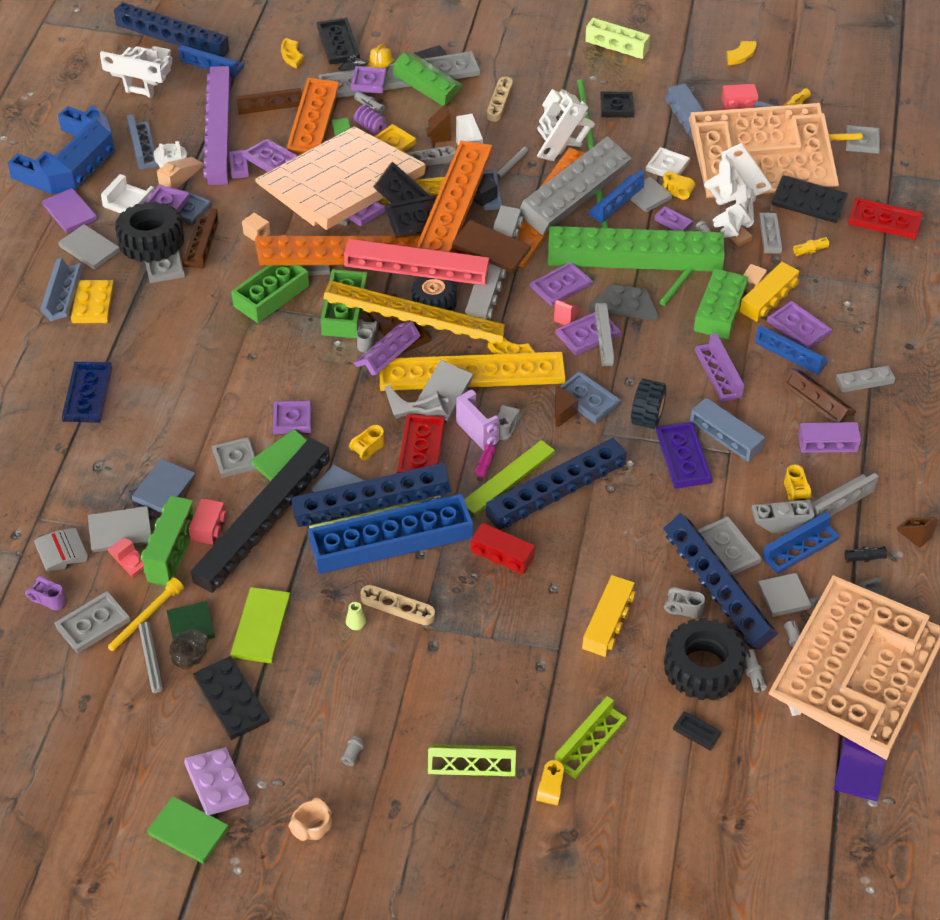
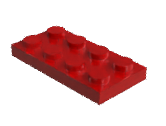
M855 198L848 224L916 240L923 212Z
M407 414L397 473L438 464L444 417Z

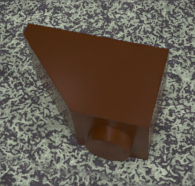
M448 105L441 107L428 120L426 135L430 137L431 143L451 141V114Z

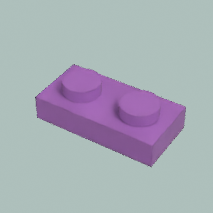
M245 150L229 152L232 179L249 177L247 158L243 156V151Z
M666 206L655 215V221L674 231H687L693 225V220Z

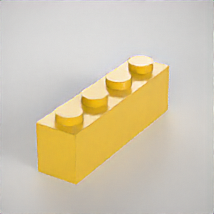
M781 262L741 299L740 313L756 322L765 317L772 307H776L778 302L785 298L792 288L797 287L799 283V270Z
M611 575L584 634L582 649L606 657L608 650H613L616 641L614 637L616 634H620L623 625L621 621L623 618H627L630 609L628 605L633 603L636 597L634 582Z

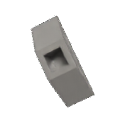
M810 500L751 506L755 523L771 533L791 532L814 518Z

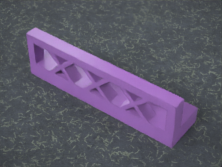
M412 321L398 324L358 358L354 364L356 367L366 365L371 375H376L421 335Z
M717 333L711 334L709 344L695 346V352L721 402L742 398L744 384ZM710 350L711 355L707 356L702 351ZM709 363L718 365V368L709 367ZM718 375L723 377L725 380L724 382H721L716 380L715 377ZM725 388L732 393L724 395L722 390Z

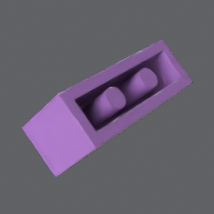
M857 422L800 423L798 439L801 453L858 452L861 437Z

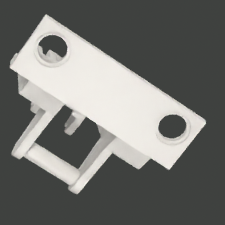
M137 46L134 49L128 47L122 55L100 52L102 69L110 72L112 76L122 78L126 93L133 92L147 95L148 98H152L154 95L153 85L163 83L166 79V75L171 71L170 67L173 61L170 49L156 46L150 49ZM105 57H110L113 63H108ZM132 77L142 79L145 88L132 86Z
M554 89L550 91L542 104L544 114L539 120L541 125L537 127L545 139V143L537 156L554 161L557 155L563 153L567 145L582 146L585 136L591 127L595 126L592 120L585 118L588 114L586 112L588 106L585 102L581 101L580 103L575 95L563 89L560 92ZM562 109L564 113L558 121L556 117L561 115L560 111ZM576 126H584L576 139L570 137ZM547 148H551L548 154H544Z
M742 143L722 152L719 174L704 184L705 188L710 190L716 198L718 205L736 200L735 205L726 208V212L719 214L713 219L714 227L724 226L721 229L724 238L738 236L741 225L748 228L754 223L753 202L756 201V195L773 188ZM737 150L743 151L741 156L733 155ZM758 183L766 184L763 188L756 187Z

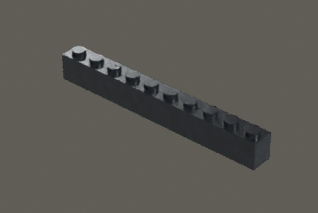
M309 438L190 571L194 584L210 593H213L222 586L225 578L235 571L239 562L247 557L253 546L260 542L261 537L270 531L274 522L283 516L284 511L289 505H292L291 497L298 496L301 492H304L310 481L315 479L319 471L329 463L330 454L328 446L312 438Z

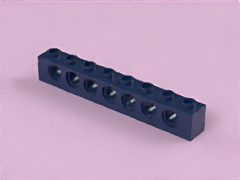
M121 2L114 9L116 26L177 46L183 45L221 57H225L229 52L228 36L124 2Z
M611 438L486 503V516L498 530L509 527L514 522L528 517L533 512L542 510L545 506L576 492L577 489L590 485L598 478L605 477L608 473L622 468L626 464L627 451L614 438Z
M444 462L291 497L294 519L298 527L319 522H328L337 518H346L359 513H367L372 510L385 509L394 505H403L434 496H442L452 493L449 474Z
M680 513L663 528L668 534L666 535L667 540L672 545L675 544L678 547L677 553L683 559H687L689 562L687 566L693 573L697 572L700 576L698 578L699 582L705 588H709L711 598L715 602L719 601L722 605L720 607L721 611L727 617L730 616L733 622L731 624L738 632L741 631L744 634L743 640L749 647L754 646L760 650L778 635L771 623L688 517ZM732 592L731 597L727 599L728 594ZM743 607V611L738 614L739 609ZM755 622L754 627L749 629L751 623Z

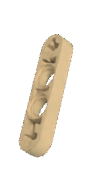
M501 77L498 80L487 109V119L489 121L497 122L502 118L513 87V80L510 77Z
M367 585L361 589V601L367 606L421 625H430L435 620V610L431 605L373 585ZM385 599H392L394 601L391 605L383 603ZM405 605H410L413 609L403 611L401 608Z

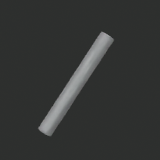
M523 147L497 172L498 179H501L528 153L527 147Z

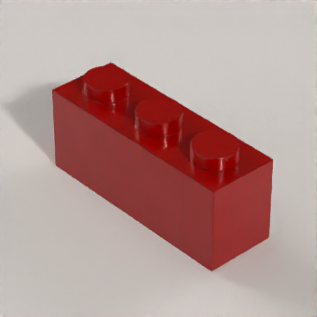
M484 523L479 526L471 538V552L523 575L535 558V545Z

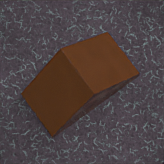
M555 386V426H561L578 413V399L560 386Z
M937 517L908 518L897 527V530L921 548L933 538L938 519Z

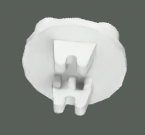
M179 141L175 142L176 144L163 145L161 143L156 148L154 160L159 164L160 168L167 162L187 158V152L185 148L179 145Z

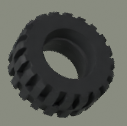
M153 201V203L135 204L134 207H128L125 212L123 211L116 220L115 230L119 249L126 257L132 260L136 259L139 262L161 261V259H167L171 254L177 253L183 245L184 231L180 213L166 203L162 202L160 204Z
M700 618L698 621L695 619L689 620L688 624L684 622L672 631L670 638L667 640L664 657L665 674L668 676L669 682L672 685H676L675 689L681 693L682 691L685 692L686 696L690 698L692 696L698 697V700H704V698L716 700L717 696L723 698L728 695V691L730 693L733 692L742 680L747 655L744 641L741 637H738V633L734 629H729V625L724 622L720 624L715 619L709 621L706 618ZM695 651H708L717 655L723 663L716 667H702L693 663L687 655Z

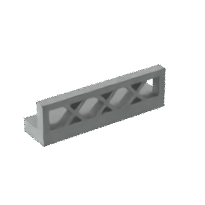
M876 473L868 477L862 474L812 502L814 518L824 512L832 516L873 493L879 476Z

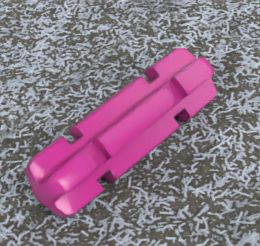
M487 445L485 447V452H483L478 463L479 465L475 470L477 477L483 478L486 475V470H488L493 459L492 457L495 454L494 446Z

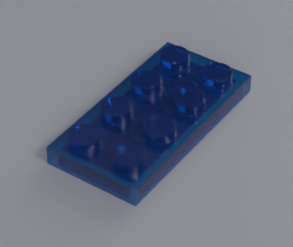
M74 362L62 413L63 422H101L112 372V363Z

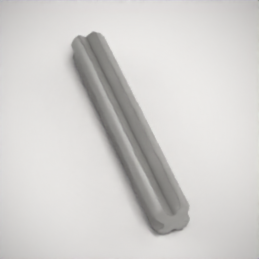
M144 622L139 624V630L151 690L156 694L163 691L150 623Z

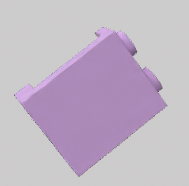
M472 389L456 397V423L482 450L487 445L494 446L499 441V417L495 415L489 419L485 418L476 408V393Z

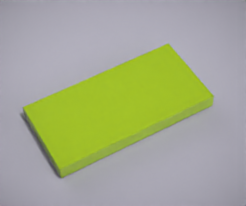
M250 587L231 650L232 658L272 664L291 597L290 592Z

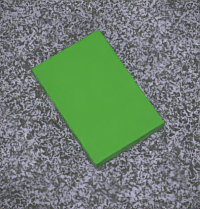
M293 429L251 459V463L271 481L307 440Z
M173 796L149 827L147 833L153 838L204 864L229 830V826L210 815L207 816L206 813Z

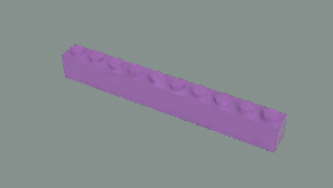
M229 66L210 67V73H207V82L209 83L207 84V93L209 94H206L207 114L205 118L208 125H205V133L208 136H205L204 153L207 157H204V167L206 168L203 169L204 178H207L208 185L228 184L231 76Z

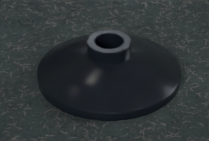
M350 56L347 58V62L343 63L338 70H353L356 66L362 67L367 65L369 60Z

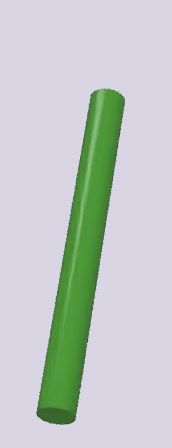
M688 267L684 270L659 301V304L665 306L693 272V268Z

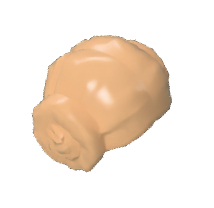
M314 798L303 803L294 811L289 822V828L292 834L301 841L307 839L319 840L331 829L332 811L324 801Z

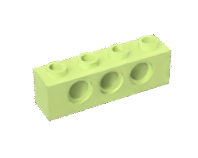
M592 18L586 26V42L641 59L649 51V34L596 18Z

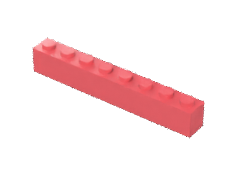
M348 239L344 252L345 267L485 285L489 269L488 257Z

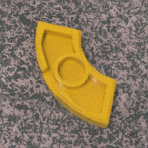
M285 38L281 45L282 57L287 64L298 68L305 60L304 55L298 51L299 42Z
M741 41L737 49L727 51L728 65H737L752 57L756 51V41Z
M504 337L502 343H488L489 350L494 354L535 353L529 343L515 344L509 342Z

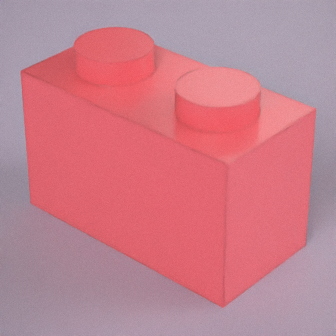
M755 84L723 86L721 99L724 110L754 108L755 102L758 101Z
M201 498L189 526L191 541L214 545L216 538L220 537L221 525L227 519L224 502Z

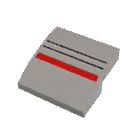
M76 528L52 532L34 541L46 571L64 570L67 564L87 561L88 556Z

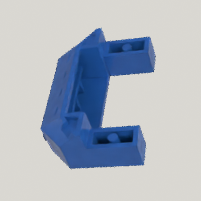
M93 105L86 112L67 106L58 114L61 131L72 134L75 137L57 155L44 151L34 160L17 153L8 162L11 178L50 194L61 193L70 188L76 190L115 151L107 117Z

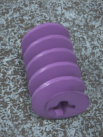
M367 104L360 106L354 114V121L374 134V136L387 128L386 118Z

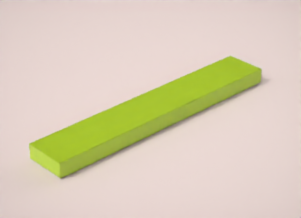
M540 440L464 499L469 514L476 517L486 509L488 501L508 492L554 456L555 450Z

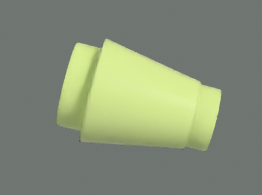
M352 602L349 604L346 624L352 630H360L366 623V617L360 603Z

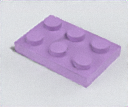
M226 747L185 758L184 764L207 816L249 804L250 799Z

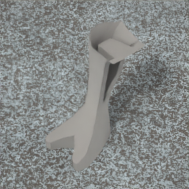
M390 385L385 386V391L396 419L407 416V414L427 416L440 414L450 417L451 407L448 397H442L438 391L427 399L417 402H406L394 392Z

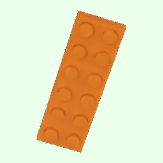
M307 78L286 150L293 154L301 155L323 143L339 89L338 81Z

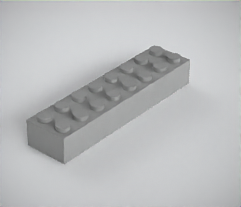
M607 136L523 200L520 206L521 216L541 235H544L549 231V226L558 224L624 172L632 158Z

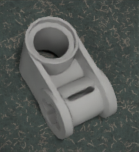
M363 319L359 320L357 349L360 352H367L374 346L378 335V321L367 322Z
M506 405L501 406L498 414L499 440L505 441L511 438L516 426L519 424L522 413L521 409Z
M677 587L668 590L669 598L664 605L666 612L691 618H700L703 615L705 604L703 594Z

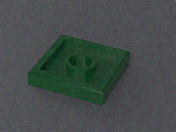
M207 601L166 610L174 647L215 638Z

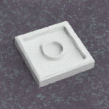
M660 147L647 164L646 171L662 177L666 172H674L681 175L689 164L690 157Z

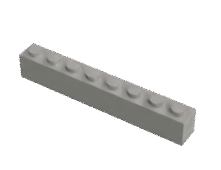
M500 206L493 230L518 240L519 227H522L524 217L521 216V209ZM489 263L485 285L474 284L465 310L466 315L486 320L492 319L493 305H497V293L501 292L502 278L505 279L506 270Z

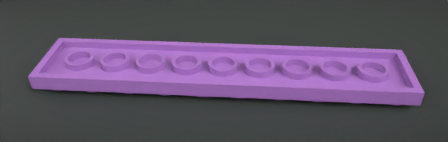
M265 139L243 151V156L248 161L267 172L298 157L269 139ZM375 202L347 219L359 226H363L383 214L385 207L379 202Z

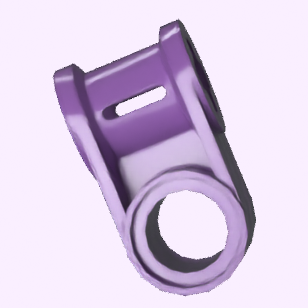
M38 576L36 583L25 591L26 596L31 601L42 604L52 610H60L66 605V598L61 585L49 581L42 576Z

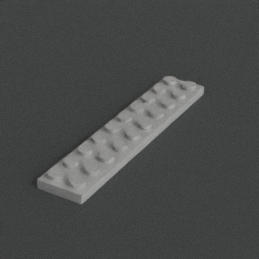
M472 51L423 59L455 80L480 75V69ZM394 63L386 67L387 77L384 90L411 87L393 75ZM355 69L318 75V79L339 82L336 98L352 96L358 92L351 91Z

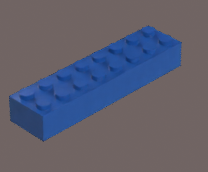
M462 494L308 529L309 545L318 574L468 540L473 537V522Z

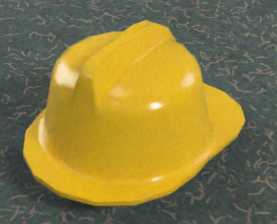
M384 43L371 49L369 63L365 67L386 68L395 60L392 58L391 50L386 48Z

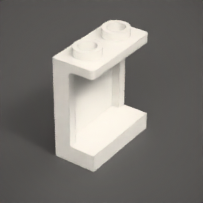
M473 114L456 116L457 145H459L460 141L483 144V138Z
M119 174L101 194L103 207L118 213L125 212L128 207H134L135 204H144L155 189L150 186L147 190H143L127 184L126 176Z

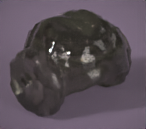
M189 629L187 632L177 634L171 642L169 649L172 663L186 671L194 665L200 664L207 653V636L195 629Z

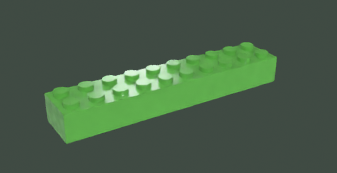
M549 226L548 265L563 266L571 262L581 267L685 270L691 267L693 271H713L714 268L723 270L725 257L723 232Z

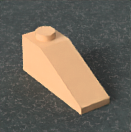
M193 157L167 162L157 171L158 182L160 185L177 189L204 166V163Z

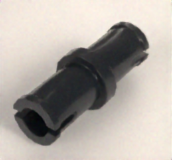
M864 546L862 549L845 550L844 555L846 563L855 561L869 562V560L887 559L886 546L874 548Z

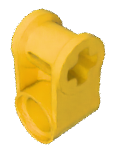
M666 172L663 175L664 183L662 187L671 193L672 196L682 200L689 198L695 187V182L691 178L674 172Z
M379 425L370 426L351 440L349 449L358 453L362 460L369 459L371 455L385 445L383 428Z
M790 465L787 468L784 479L789 501L799 499L810 500L811 488L803 468L799 465Z
M551 760L545 764L536 801L558 806L564 767L559 761Z

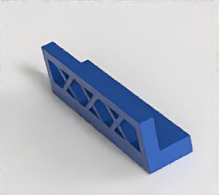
M183 45L178 48L180 61L207 70H210V67L229 66L230 76L234 78L244 68V63Z
M640 170L634 176L630 175L589 210V216L602 223L644 187L645 171Z
M762 325L757 328L755 344L817 375L827 365L828 359Z
M824 512L766 545L762 559L779 574L837 541L839 535L829 526L831 516ZM826 531L831 537L828 539L821 538L819 534ZM806 541L816 542V545L814 547L804 546V543ZM791 550L801 551L798 556L789 555ZM777 558L785 559V563L778 566L773 560Z

